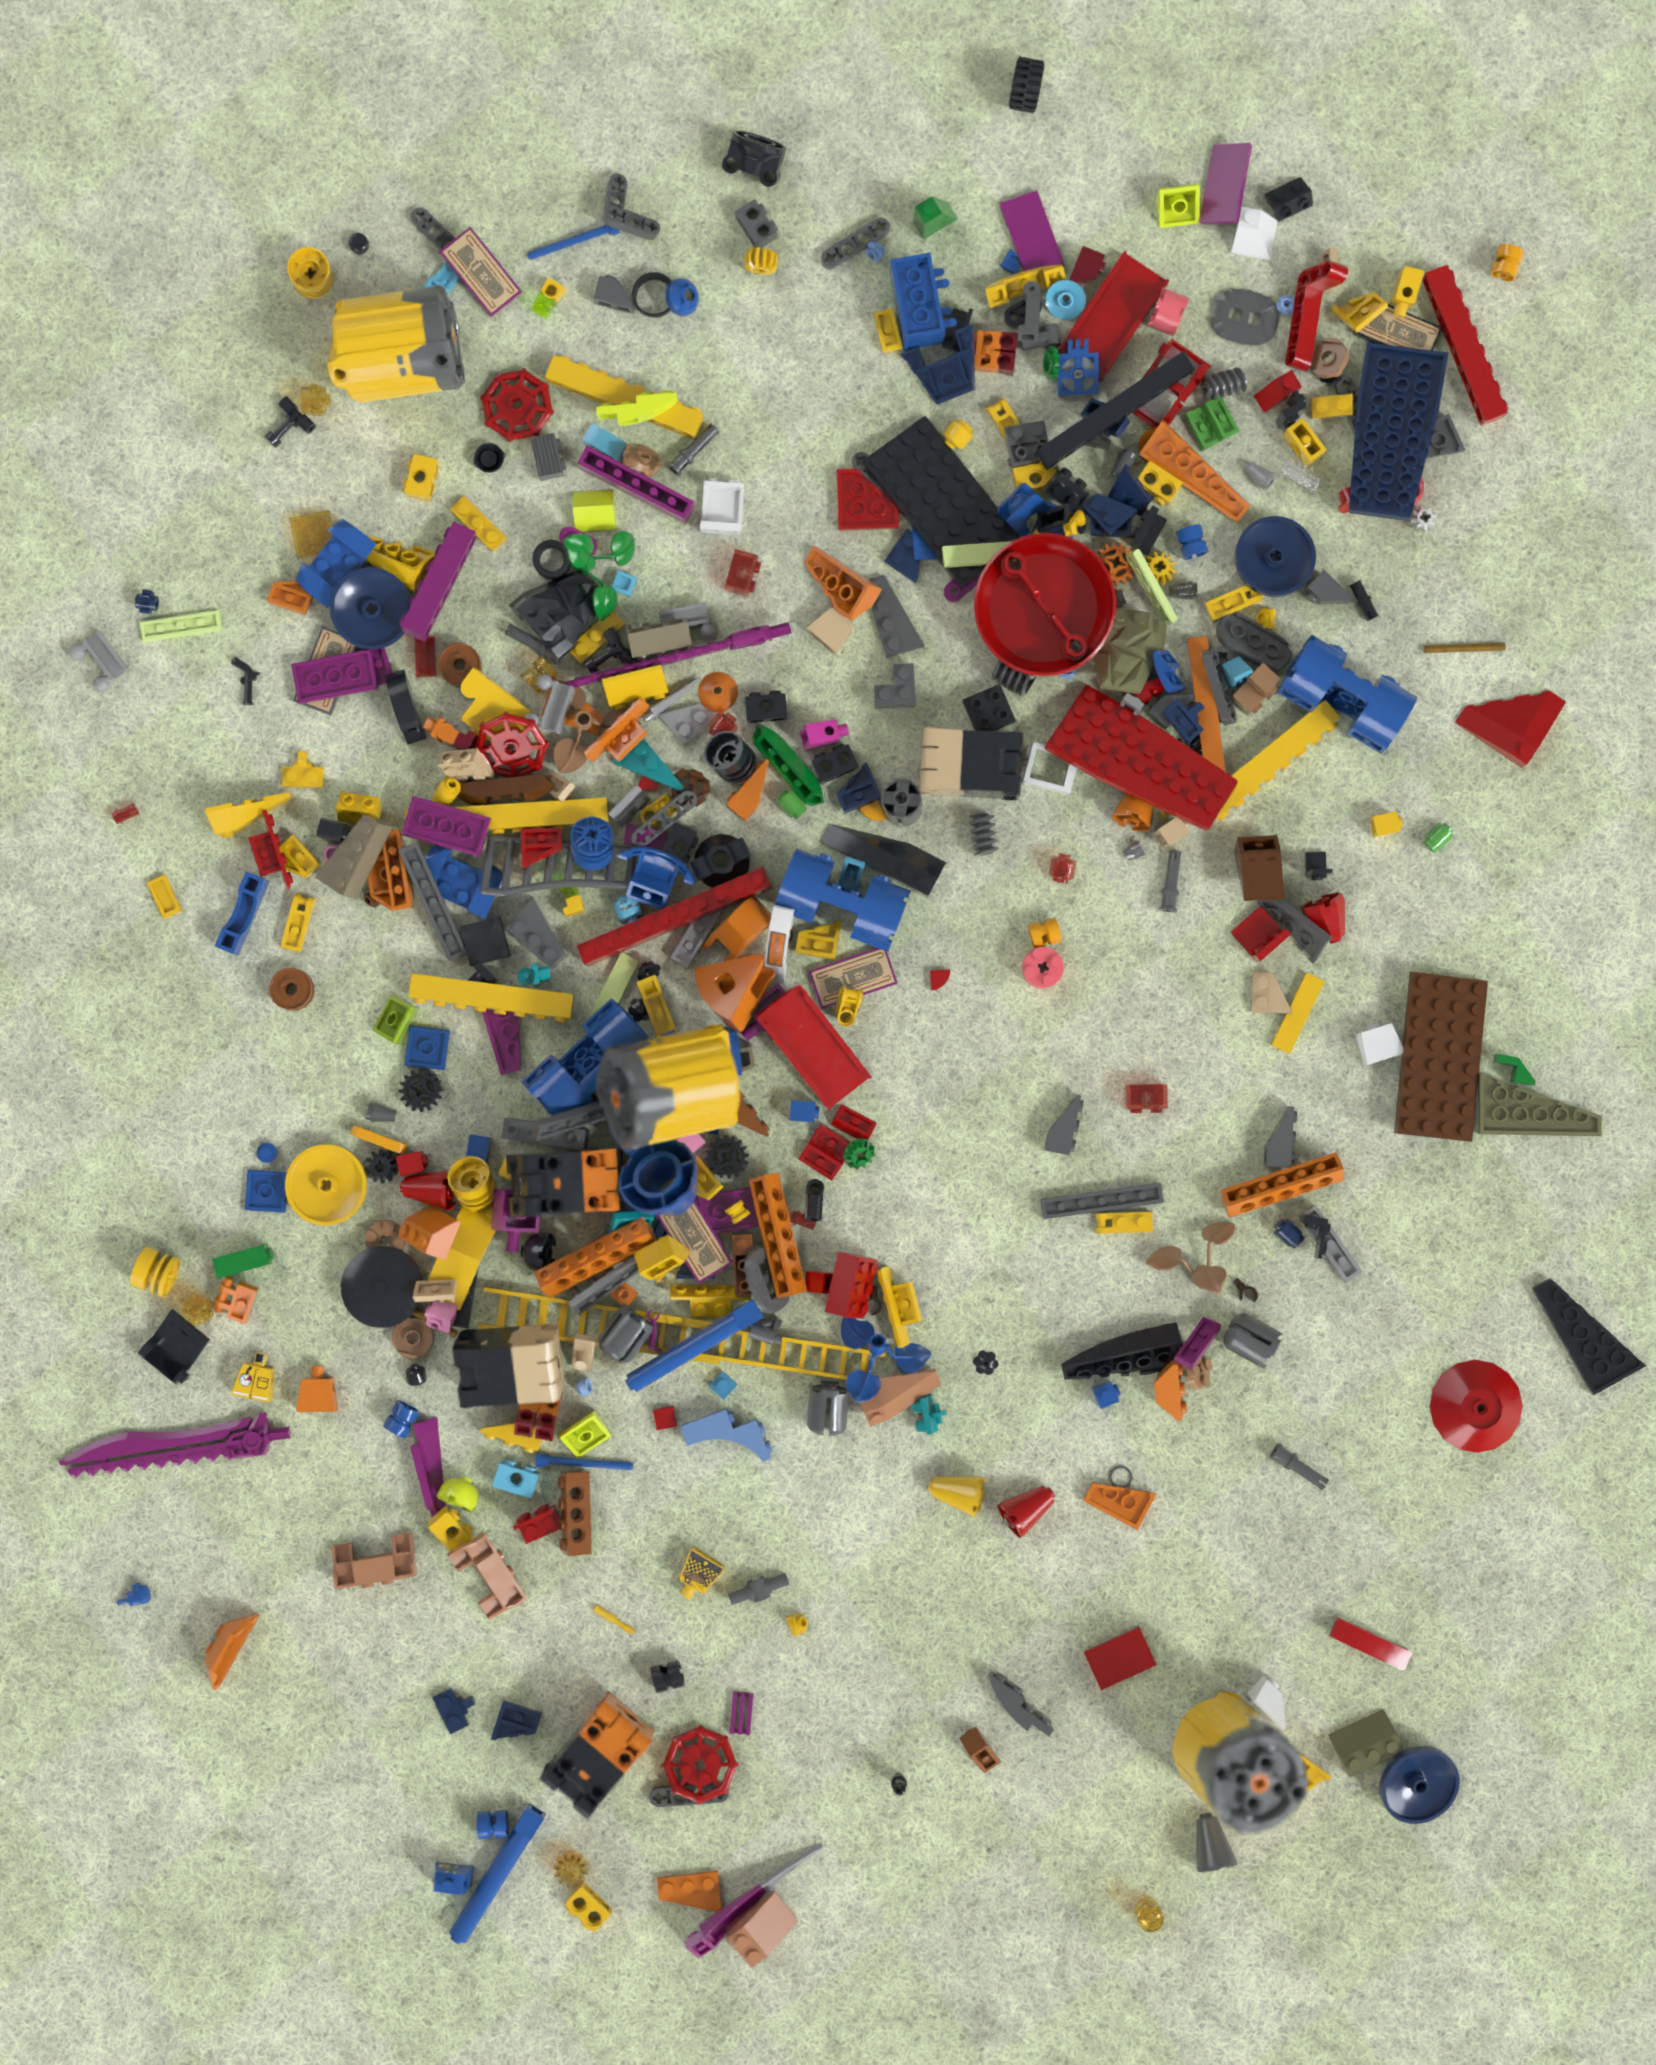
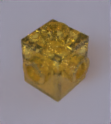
M314 384L301 388V412L311 413L313 416L326 414L327 406H331V396L327 394L326 387Z
M191 1293L189 1300L183 1305L182 1316L188 1319L187 1321L193 1326L198 1327L199 1324L206 1326L207 1322H210L213 1317L215 1304L210 1299Z

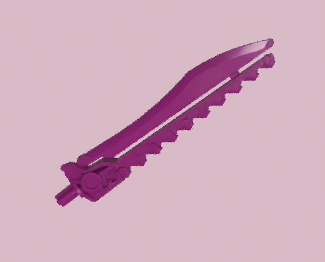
M789 622L770 627L769 625L757 626L732 633L727 638H724L723 641L709 642L707 645L693 646L688 650H678L672 654L659 655L653 659H644L641 662L629 663L614 669L609 668L606 671L575 677L574 680L566 681L565 683L575 688L600 683L605 678L653 666H666L727 649L736 650L765 643L767 640L772 641L773 638L792 634Z
M267 1412L256 1415L254 1419L247 1417L183 1431H128L88 1444L60 1460L59 1465L63 1466L98 1460L97 1464L68 1469L70 1477L77 1478L83 1471H86L87 1475L94 1476L100 1469H103L104 1473L111 1474L117 1467H120L122 1471L128 1472L135 1465L139 1469L145 1470L152 1463L156 1467L162 1468L169 1461L173 1465L180 1466L186 1459H189L190 1463L197 1464L203 1457H206L207 1461L214 1462L220 1455H223L224 1459L228 1460L232 1458L264 1456L267 1454L272 1441L290 1439L291 1430L289 1426L270 1429ZM249 1427L248 1430L232 1434L226 1442L107 1462V1458L225 1439L233 1430Z

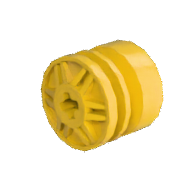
M313 247L297 249L290 256L287 262V272L294 289L306 298L316 299L324 296L333 284V272L327 257L320 250ZM311 272L314 273L313 279L309 278Z
M467 1156L459 1159L451 1166L447 1176L448 1183L456 1200L462 1207L468 1210H478L491 1204L494 1200V1189H497V1185L489 1166L483 1159Z
M146 1246L135 1262L130 1277V1286L144 1291L150 1285L151 1294L154 1295L158 1292L159 1297L165 1298L177 1280L181 1259L176 1256L171 1259V1254L167 1253L160 1260V1250Z

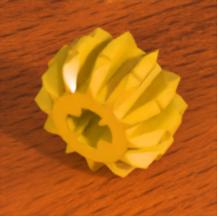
M752 247L746 250L744 257L745 269L751 273L771 275L776 272L778 266L777 253L772 249Z
M1154 551L1152 557L1147 555L1145 559L1157 582L1160 580V584L1165 585L1166 580L1171 581V575L1176 573V570L1171 568L1176 565V562H1169L1172 556L1168 555L1165 558L1164 551H1161L1159 556ZM1157 564L1162 565L1161 568H1164L1161 572L1156 571L1157 568H1154Z

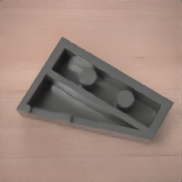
M532 898L509 923L506 929L553 970L566 956V953L537 901Z

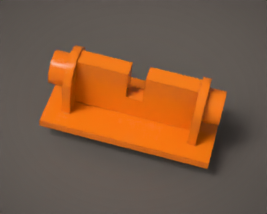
M604 1271L597 1280L604 1277L607 1274V1272ZM624 1282L608 1295L621 1306L622 1304L629 1306L639 1293Z

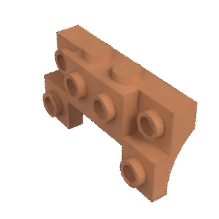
M413 1532L393 1535L391 1537L393 1552L355 1558L353 1542L332 1545L335 1589L359 1585L362 1588L374 1586V1583L377 1582L387 1585L394 1583L395 1579L416 1576L418 1572Z
M481 1532L466 1544L462 1542L446 1554L458 1572L473 1564L491 1593L477 1603L489 1620L510 1608L517 1607L527 1599L513 1577L516 1575L510 1565L506 1566L503 1562L505 1560L503 1553L499 1549L496 1550L484 1532Z

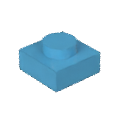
M722 1371L709 1387L724 1400L738 1384Z

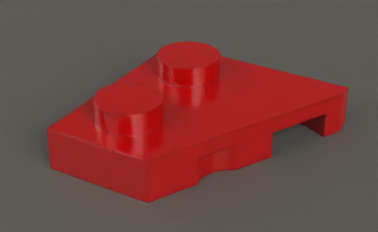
M562 828L521 829L522 868H527L562 850Z

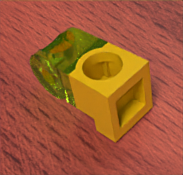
M548 277L532 306V312L547 320L554 307H556L561 297L567 291L565 287Z
M578 887L558 888L564 894L567 907L562 908L566 917L586 911Z

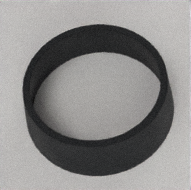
M649 272L636 280L632 289V299L642 314L647 317L658 318L666 315L670 311L669 307L661 313H647L639 308L637 293L639 288L647 281L659 280L669 285L671 279L659 272Z

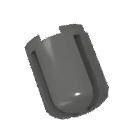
M897 778L883 788L881 803L883 813L888 821L898 826L899 819H902L903 826H909L920 818L923 807L921 791L911 780ZM902 794H904V799L906 802L900 804L902 800Z
M625 1304L619 1307L598 1336L597 1344L608 1357L618 1363L626 1364L632 1361L653 1332L655 1326Z
M1241 1313L1234 1317L1228 1327L1230 1329L1224 1334V1345L1230 1351L1264 1369L1267 1366L1264 1362L1267 1357L1274 1356L1281 1342L1278 1337L1283 1333L1247 1313Z
M821 1380L823 1384L813 1386L811 1382L809 1386L807 1417L808 1429L817 1435H824L825 1411L828 1397L831 1398L829 1436L842 1434L847 1428L849 1404L847 1388L838 1386L839 1382Z

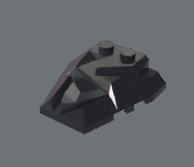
M576 570L524 592L508 606L521 620L524 619L541 637L551 653L560 660L575 648L578 643V637L582 631L585 632L588 628L589 620L592 616H596L593 606V592L596 587L600 586L588 575H584L583 570Z

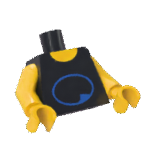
M1069 504L1057 506L1038 513V528L1033 533H1054L1068 537L1077 534L1081 535L1086 530V517L1083 511Z

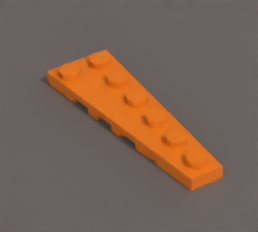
M1164 420L1161 421L1139 455L1182 481V485L1238 523L1250 507V504Z

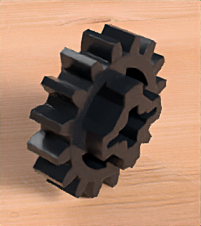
M419 1068L417 1074L414 1070H411V1076L404 1075L406 1082H400L404 1087L398 1091L404 1094L400 1100L407 1101L405 1107L412 1105V1111H416L419 1108L420 1112H424L425 1107L428 1111H431L432 1104L435 1106L439 1105L436 1100L443 1098L439 1095V1092L444 1091V1088H439L438 1085L442 1083V1080H435L437 1074L431 1076V1070L427 1069L423 1073V1069ZM421 1077L419 1082L411 1083L415 1078ZM430 1081L432 1082V1084H433V1086H434V1091L430 1089V1086H429V1082H430ZM423 1085V1089L429 1092V1094L425 1093L419 1096V1091L413 1087H422ZM408 1090L412 1092L413 1099L410 1098ZM424 1098H432L429 1102L421 1104Z
M724 1135L722 1141L717 1137V1144L710 1143L712 1150H706L710 1157L705 1158V1160L711 1162L707 1167L714 1168V1175L719 1172L720 1178L727 1174L728 1179H731V1174L733 1173L738 1177V1170L744 1172L743 1164L749 1163L745 1160V1157H748L749 1154L744 1153L747 1146L741 1147L742 1140L740 1139L735 1142V1136L728 1140L727 1135ZM725 1143L733 1144L729 1149L720 1147V1145ZM734 1149L731 1155L733 1160L731 1162L726 1161L721 1165L724 1159L722 1154L724 1152L727 1154ZM738 1149L741 1153L740 1162L736 1160L735 1154L738 1151ZM715 1152L719 1155V1162L717 1163V1165L714 1161ZM726 1165H732L735 1168L730 1171L722 1170Z

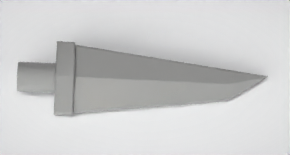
M698 678L651 706L649 712L642 716L644 722L648 723L653 718L655 720L659 718L660 714H663L694 686Z

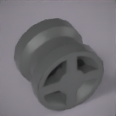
M1225 647L1216 649L1217 653H1219L1221 666L1233 659L1232 652Z

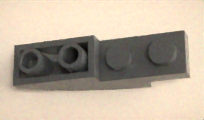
M990 1672L988 1674L1000 1703L1021 1727L1028 1731L1033 1725L1047 1736L1052 1734L1054 1731L1051 1725L1052 1721L1044 1715L1039 1717L1034 1713L1035 1709L1028 1703L1022 1704L1025 1697L1022 1694L1024 1691L1015 1684L1010 1686L1005 1682L1007 1679L999 1672L996 1674Z

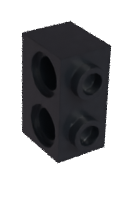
M843 743L832 748V752L826 754L824 751L814 756L815 759L812 760V765L821 785L858 769V764L849 744L845 746ZM846 754L849 757V761L842 764L838 761V756ZM827 762L831 768L829 771L823 772L819 768L820 764Z

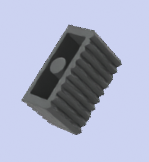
M554 433L530 438L540 481L563 477V470H567L564 458H560L559 451L562 450L560 438L556 439Z

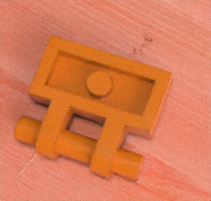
M228 1275L221 1282L219 1288L221 1291L215 1299L214 1311L221 1313L223 1309L228 1310L227 1318L246 1324L259 1288L239 1281L237 1287L233 1286L234 1278ZM228 1294L233 1296L232 1301L227 1299Z

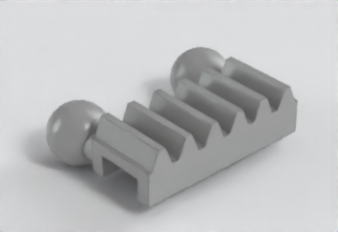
M706 602L658 612L660 621L686 617L688 626L702 624L700 636L703 640L710 641L716 635L715 628L710 625Z
M97 630L94 636L82 641V644H73L69 649V654L73 659L80 660L84 658L86 650L91 653L106 673L105 676H97L93 681V686L97 691L104 692L109 688L111 681L114 682L126 673L129 668L103 633Z
M542 674L537 678V686L541 690L552 689L543 717L540 719L536 713L530 712L524 718L530 720L533 718L536 721L537 727L560 734L563 731V725H565V718L568 716L567 712L570 710V703L573 701L575 687L553 681L548 674Z

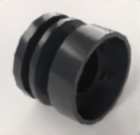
M718 732L706 744L704 750L706 763L726 782L734 784L743 782L753 773L756 766V755L753 749L735 732Z

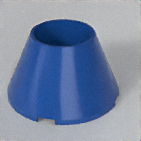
M671 1139L641 1146L629 1155L630 1159L625 1167L622 1166L620 1172L619 1188L622 1197L633 1209L649 1214L676 1216L684 1213L692 1206L697 1190V1163L693 1152L686 1144ZM674 1178L669 1187L659 1192L664 1183Z

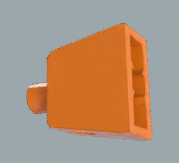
M312 1366V1377L301 1380L296 1412H336L339 1410L334 1378L324 1377V1366Z

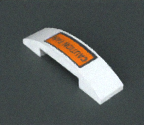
M777 905L773 907L769 926L765 968H772L776 974L773 980L785 982L787 971L786 959L794 909Z

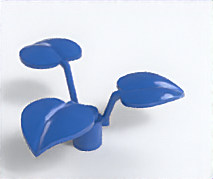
M843 1317L841 1337L844 1344L851 1349H859L863 1344L865 1346L869 1345V1352L871 1353L868 1372L855 1370L847 1377V1390L856 1402L868 1401L874 1398L880 1391L881 1380L878 1376L871 1375L875 1357L882 1355L885 1349L892 1359H897V1367L906 1373L919 1371L931 1356V1351L915 1343H910L903 1348L896 1346L894 1355L889 1348V1344L886 1343L885 1337L881 1334H874V1327L870 1322Z

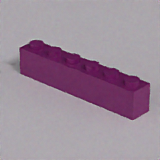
M589 446L585 447L577 463L580 470L684 524H687L695 509L693 500Z
M453 522L451 527H447L442 545L439 544L436 548L434 561H430L427 566L425 579L422 578L418 584L417 589L419 591L416 597L413 596L409 602V611L407 614L404 613L400 620L402 632L422 642L426 641L477 539L476 531L456 522Z

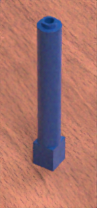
M751 1299L729 1314L626 1374L628 1379L625 1382L631 1391L633 1389L636 1392L640 1391L740 1330L762 1319L764 1315L757 1307L755 1300Z
M530 1803L451 1927L449 1934L451 1935V1940L455 1943L461 1944L468 1941L526 1846L543 1822L546 1814Z

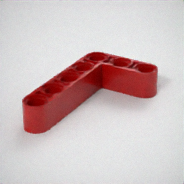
M1327 260L1300 273L1297 281L1285 357L1286 366L1303 372L1310 368L1323 291L1340 285L1346 280L1348 275L1347 266Z

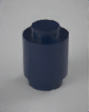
M1281 1219L1274 1226L1276 1229L1274 1234L1288 1247L1291 1246L1293 1249L1298 1247L1305 1238L1302 1235V1231L1289 1219Z

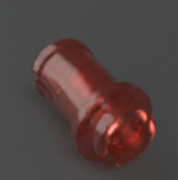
M135 803L120 810L115 809V812L112 813L116 824H124L123 821L140 815Z
M800 1210L797 1212L793 1211L790 1219L794 1226L797 1224L811 1230L814 1229L816 1222L804 1220V1214L800 1213Z

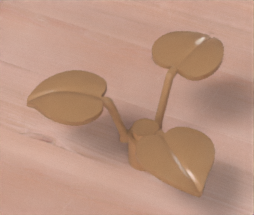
M557 680L559 683L566 685L565 682ZM580 687L575 688V694L573 695V701L570 703L567 717L572 715L573 712L576 714L577 738L575 742L566 738L556 744L553 754L558 772L570 773L576 771L586 762L587 757L583 753L587 748L579 744L582 730H588L592 724L608 729L626 711H610L605 717L606 724H603L596 719H592L589 712L577 711L584 707L586 695Z
M1217 1222L1203 1229L1202 1238L1208 1241L1207 1266L1199 1265L1193 1271L1187 1261L1181 1257V1249L1175 1246H1167L1157 1250L1147 1259L1146 1264L1154 1269L1167 1271L1175 1268L1179 1261H1181L1191 1273L1192 1281L1197 1287L1220 1295L1222 1286L1227 1278V1272L1223 1267L1211 1266L1212 1243L1222 1245L1229 1241L1235 1232V1224Z

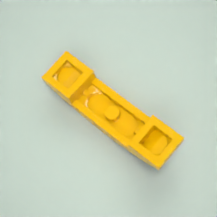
M1050 265L1026 270L987 286L985 292L989 308L1009 303L1008 299L1023 295L1024 285L1029 281H1035L1039 283L1041 289L1047 288L1048 290L1055 282L1066 280L1063 265Z
M656 975L636 982L656 1036L659 1037L665 1032L673 1029L676 1030Z

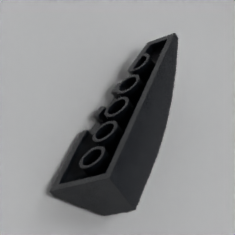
M833 824L829 825L821 840L822 843L850 858L865 862L867 867L928 898L946 864L945 861L910 843Z
M1177 1322L1145 1328L1118 1336L1077 1354L1061 1364L1064 1380L1091 1378L1092 1375H1099L1103 1378L1120 1373L1121 1376H1129V1373L1139 1371L1140 1375L1160 1372L1183 1346Z

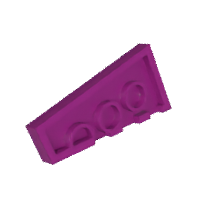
M486 1009V1012H482L500 1074L505 1075L521 1070L519 1017L514 1016V1012L506 1011V1015L494 1014L492 1009Z

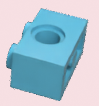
M506 1459L505 1462L501 1461L499 1463L492 1487L532 1498L540 1472L536 1471V1467L525 1465V1467L517 1466L516 1461ZM512 1474H521L522 1481L515 1482L512 1479Z

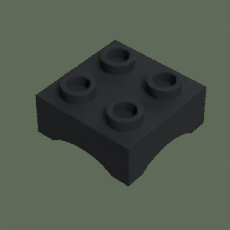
M1000 684L967 697L962 701L975 731L994 732L1016 722Z
M500 916L460 926L470 966H476L479 962L483 964L511 956Z

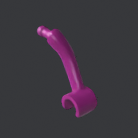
M652 1309L647 1312V1318L655 1328L650 1334L648 1349H652L660 1354L662 1349L654 1346L657 1333V1319L660 1313H658L656 1318H651L650 1312Z

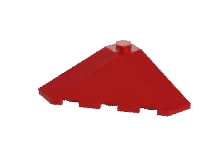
M1549 690L1530 696V694L1516 696L1514 699L1502 701V699L1489 701L1479 706H1474L1473 704L1465 706L1454 723L1522 768L1529 763L1541 745L1566 701Z

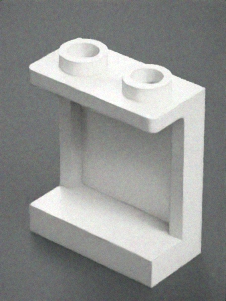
M716 478L704 481L702 519L700 521L701 533L741 535L744 484L738 480L720 482V479Z

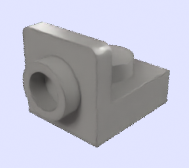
M1129 693L1125 695L1120 704L1121 707L1126 706L1135 711L1134 715L1136 716L1144 708V704L1140 699Z

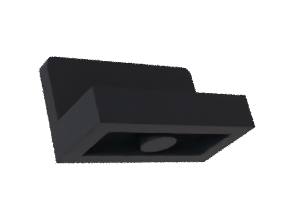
M953 308L950 319H956L957 324L954 327L947 328L942 348L958 353L961 352L954 331L970 325L973 309L969 308V311L966 312Z

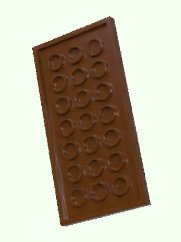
M1410 972L1394 1134L1472 1142L1488 981Z

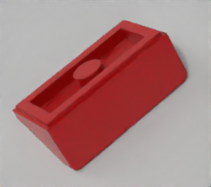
M841 1104L831 1126L856 1139L869 1140L877 1122Z

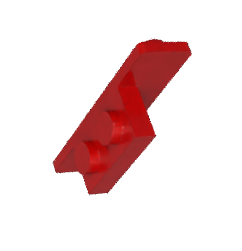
M263 810L262 817L267 832L248 837L260 877L280 872L286 890H290L293 878L290 871L286 872L284 866L287 864L284 852L280 853L278 845H281L278 833L274 834L272 826H275L272 814L268 815L267 810Z

